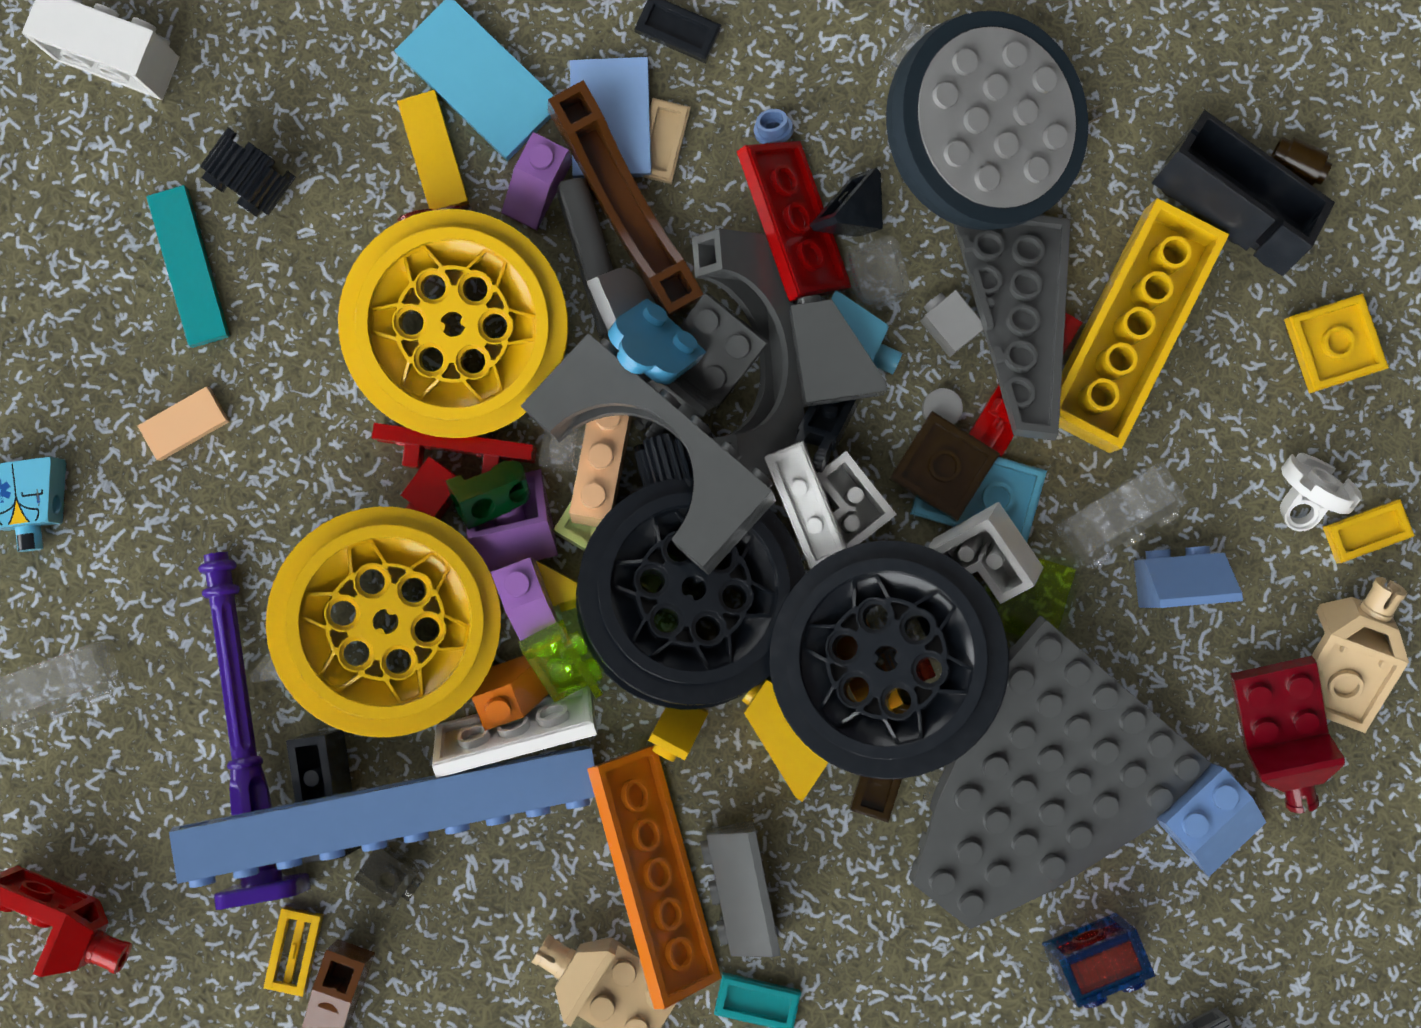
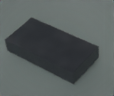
M647 0L634 30L639 35L706 64L722 25L666 0Z

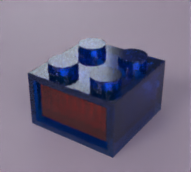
M1116 913L1042 943L1060 988L1078 1008L1082 1006L1084 1008L1100 1006L1108 1000L1107 996L1121 990L1123 992L1136 991L1145 986V980L1155 977L1136 928Z

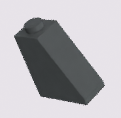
M820 295L806 296L797 299V305H791L789 315L804 407L883 396L887 392L885 379L832 299L822 301Z

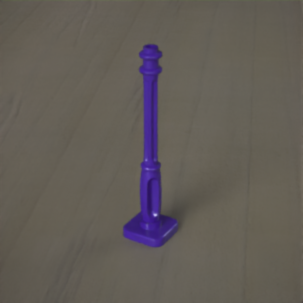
M216 552L204 555V563L198 567V570L206 575L207 588L202 591V596L209 599L232 759L227 763V768L230 770L231 815L271 808L272 802L262 768L263 758L257 756L235 601V595L240 592V587L233 584L231 572L237 567V563L234 560H229L228 552ZM276 863L259 867L260 873L240 878L241 884L217 892L214 895L216 910H222L299 895L311 889L309 874L299 873L282 876V869L278 870Z

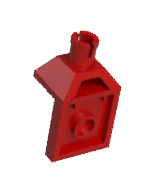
M18 865L0 872V911H15L27 916L26 920L30 924L38 927L49 928L52 926L33 975L45 977L76 971L88 963L107 969L113 974L118 973L122 969L131 952L132 943L114 938L105 932L109 922L99 899Z

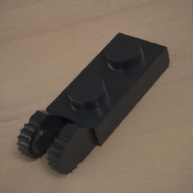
M861 399L809 406L797 428V437L793 444L804 441L806 448L808 443L819 446L812 462L816 472L822 473L825 470L832 450H836Z

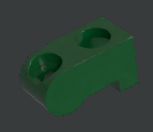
M515 461L498 463L490 471L465 481L461 475L446 480L454 508L468 530L511 512L512 509L525 504L531 495L523 465Z

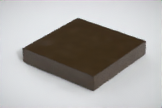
M932 411L889 477V480L956 522L963 514L1000 453Z

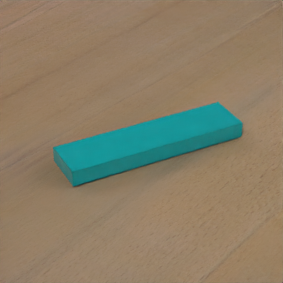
M182 185L146 196L188 346L194 348L230 337L189 189Z

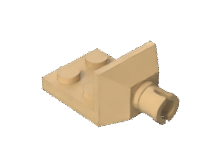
M1376 577L1371 590L1363 600L1349 597L1319 604L1317 609L1324 635L1312 656L1318 666L1326 719L1366 733L1409 663L1399 628L1393 618L1394 612L1400 602L1406 597L1407 591L1391 580L1387 587H1385L1384 585L1387 580L1383 577Z
M548 934L531 962L536 966L539 965L558 979L555 991L563 1023L570 1027L576 1017L579 1016L596 1028H661L676 1005L675 1003L666 1009H654L639 954L612 937L580 943L578 948L574 950L554 939V936Z

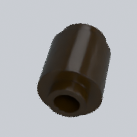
M1281 137L1271 155L1272 158L1312 186L1314 183L1321 185L1332 166V163L1327 161L1329 152L1295 137L1291 140Z

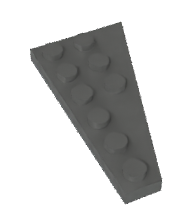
M1039 215L1021 225L993 230H975L953 224L1014 436L1055 441L1059 433L1071 219Z

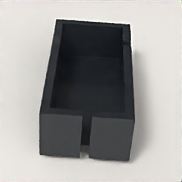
M1205 109L1176 143L1166 162L1152 181V184L1161 189L1166 196L1175 199L1189 209L1198 219L1228 233L1227 239L1239 245L1246 251L1251 247L1255 250L1254 257L1264 266L1273 269L1281 276H1284L1313 247L1335 204L1329 197Z

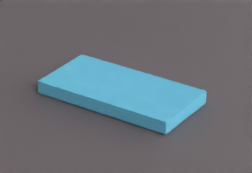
M444 0L394 50L397 56L435 90L506 161H509L522 148L533 132L536 133L551 118L548 113V99L554 95L455 0Z

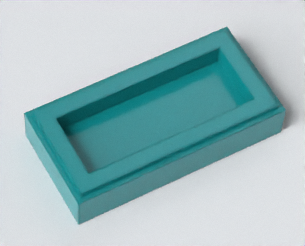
M722 972L714 1015L770 1028H794L801 990Z

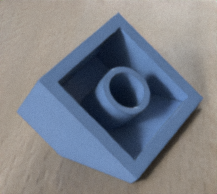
M1210 546L1185 548L1186 556L1171 557L1170 549L1145 551L1146 559L1134 560L1138 606L1140 608H1167L1243 601L1242 591L1225 553L1211 554Z
M1211 764L1188 791L1157 818L1158 824L1208 877L1267 823L1252 796L1226 768Z

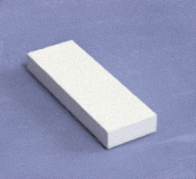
M804 441L766 455L764 457L811 570L828 556L846 549V543Z

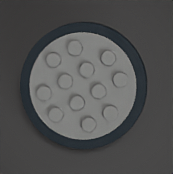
M977 11L939 24L918 40L900 62L890 85L886 108V128L889 146L896 167L910 191L924 206L952 224L975 230H993L1014 227L1036 218L1052 208L1068 192L1081 169L1088 141V111L1081 82L1071 61L1061 47L1045 31L1028 20L1013 14L999 11Z

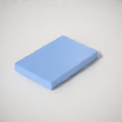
M648 57L570 60V87L584 80L604 115L610 132L632 177L650 175L652 162ZM572 155L573 178H585Z

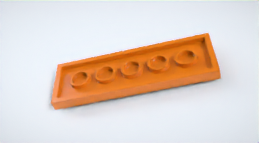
M653 745L587 768L652 1004L654 1009H666L722 978L660 757L652 751Z

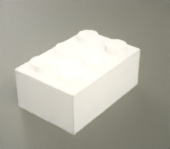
M82 0L34 1L22 34L52 59L163 100L180 57L169 47L170 42L155 33L157 29L155 26L135 17L132 18L131 22L118 18L119 14L116 11L98 3H95L94 8L81 4Z

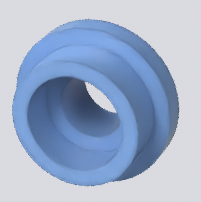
M768 109L762 112L756 119L754 126L755 138L761 144L786 142L793 134L792 121L784 111Z

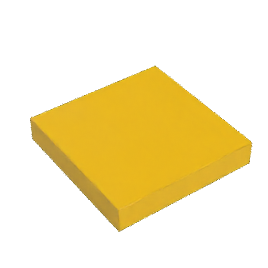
M1364 294L1284 319L1309 394L1389 368Z

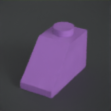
M533 132L514 167L502 214L537 231L557 193L559 182L563 181L572 164L569 150Z
M527 558L491 572L505 612L524 649L563 635L535 558Z

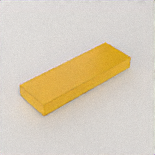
M435 90L398 100L397 103L429 210L455 209L470 204Z

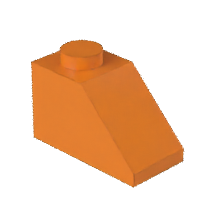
M546 648L490 668L483 683L471 697L485 731L524 718L558 686V681Z

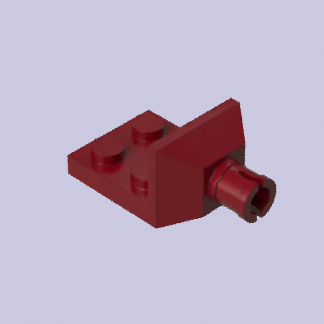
M1311 655L1230 673L1244 748L1261 782L1285 793V806L1290 812L1304 813L1302 799H1306L1309 812L1316 810L1319 806V799L1316 794L1315 785L1325 783L1345 765V758L1328 731L1316 660Z

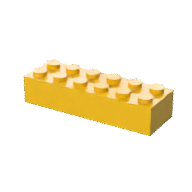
M1156 198L1143 210L1062 371L1059 428L1108 453L1122 449L1229 236L1228 233L1159 198Z

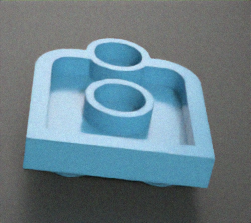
M648 298L620 315L608 331L611 343L619 350L617 359L626 370L634 374L644 373L651 380L664 385L672 383L699 363L706 353L693 335L683 331L668 317L662 307L652 303Z

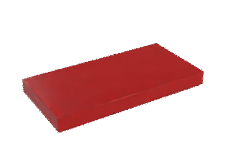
M801 142L745 145L737 150L738 158L789 302L806 296L834 294L835 290L843 292L851 288V283L834 235L816 232L810 227L811 222L824 207Z

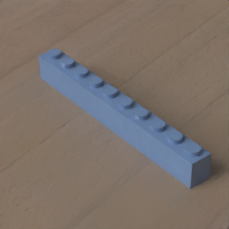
M584 745L488 764L439 778L433 775L176 826L169 831L177 884L189 882V888L206 886L216 882L215 876L232 872L234 879L249 877L260 873L259 867L275 863L278 870L302 865V858L319 855L321 861L336 859L345 856V849L362 846L363 852L379 850L387 847V840L401 837L404 838V843L422 841L429 838L428 832L444 828L445 834L461 833L470 830L469 823L485 820L486 826L499 825L510 822V815L526 812V817L542 816L551 813V806L566 804V809L585 807L590 805L589 798L595 797L587 768L595 766L592 748Z

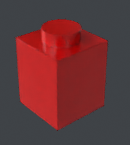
M428 457L400 496L409 501V504L406 506L407 509L419 511L440 520L452 504L446 480L457 475L437 460Z

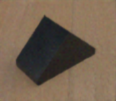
M877 167L852 176L811 222L810 227L813 231L859 237L883 229L881 173Z

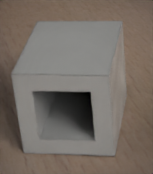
M956 290L948 297H945L941 292L923 307L927 314L924 315L920 322L949 357L983 331L981 320Z

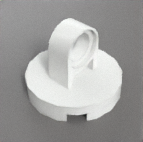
M1299 453L1296 457L1291 454L1281 468L1283 476L1292 485V488L1282 500L1280 512L1287 526L1292 530L1300 532L1314 528L1328 510L1339 514H1350L1362 500L1361 491L1349 478L1344 484L1332 475L1336 468L1316 457L1305 453ZM1308 504L1311 506L1310 512L1302 518L1290 516L1292 509L1297 505Z

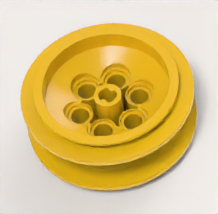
M440 209L412 215L395 223L375 237L354 262L342 289L338 312V334L344 360L352 378L362 393L378 410L393 421L419 433L435 437L466 438L496 431L509 425L526 413L521 405L564 359L568 340V313L563 291L554 270L541 251L525 235L507 223L486 214L461 209ZM438 276L445 282V292L438 299H430L425 294L424 285L430 277ZM474 278L484 280L487 285V294L480 301H471L465 293L467 283ZM417 311L421 314L424 324L420 332L411 335L405 331L402 322L407 313ZM453 314H460L462 316L460 323L465 327L464 331L458 336H451L449 334L451 326L446 323L447 319ZM492 315H501L507 322V330L500 338H491L485 331V322ZM431 347L437 348L443 355V364L436 371L428 370L422 362L424 352ZM472 349L479 350L485 358V366L478 373L467 371L463 364V357Z
M379 506L350 511L334 517L310 532L295 546L280 567L270 591L266 611V636L271 660L278 676L292 697L306 711L322 722L344 732L367 737H396L412 734L432 727L454 714L475 694L487 676L496 655L501 631V611L496 585L487 565L474 546L463 535L443 521L419 511L400 507ZM367 570L378 571L384 579L383 588L376 594H368L360 586V577ZM410 578L420 580L425 588L423 597L417 602H409L402 595V585ZM339 601L350 602L355 608L354 620L347 625L336 624L330 616L332 606ZM383 609L386 614L394 615L396 619L395 626L388 632H384L381 627L374 628L373 626L375 614ZM425 617L433 619L437 624L436 636L429 641H421L415 634L416 623ZM361 641L367 645L368 657L363 663L351 664L344 658V649L350 642ZM395 649L405 650L409 655V665L402 672H392L386 666L388 654Z

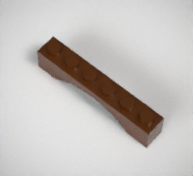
M584 80L549 98L548 113L655 303L662 307L668 317L699 301L704 295L684 258L668 238L640 192L616 145L604 115Z

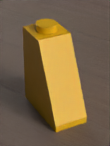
M765 679L761 685L759 684L745 693L741 700L747 704L743 712L795 798L803 802L829 762L815 754L792 730L779 707L772 682Z

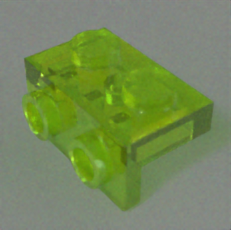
M563 619L518 642L523 655L554 703L586 686H589L595 698L603 695L598 683L599 680L604 678L600 667L593 657L586 659L584 655L589 653L583 638L578 630L570 633Z

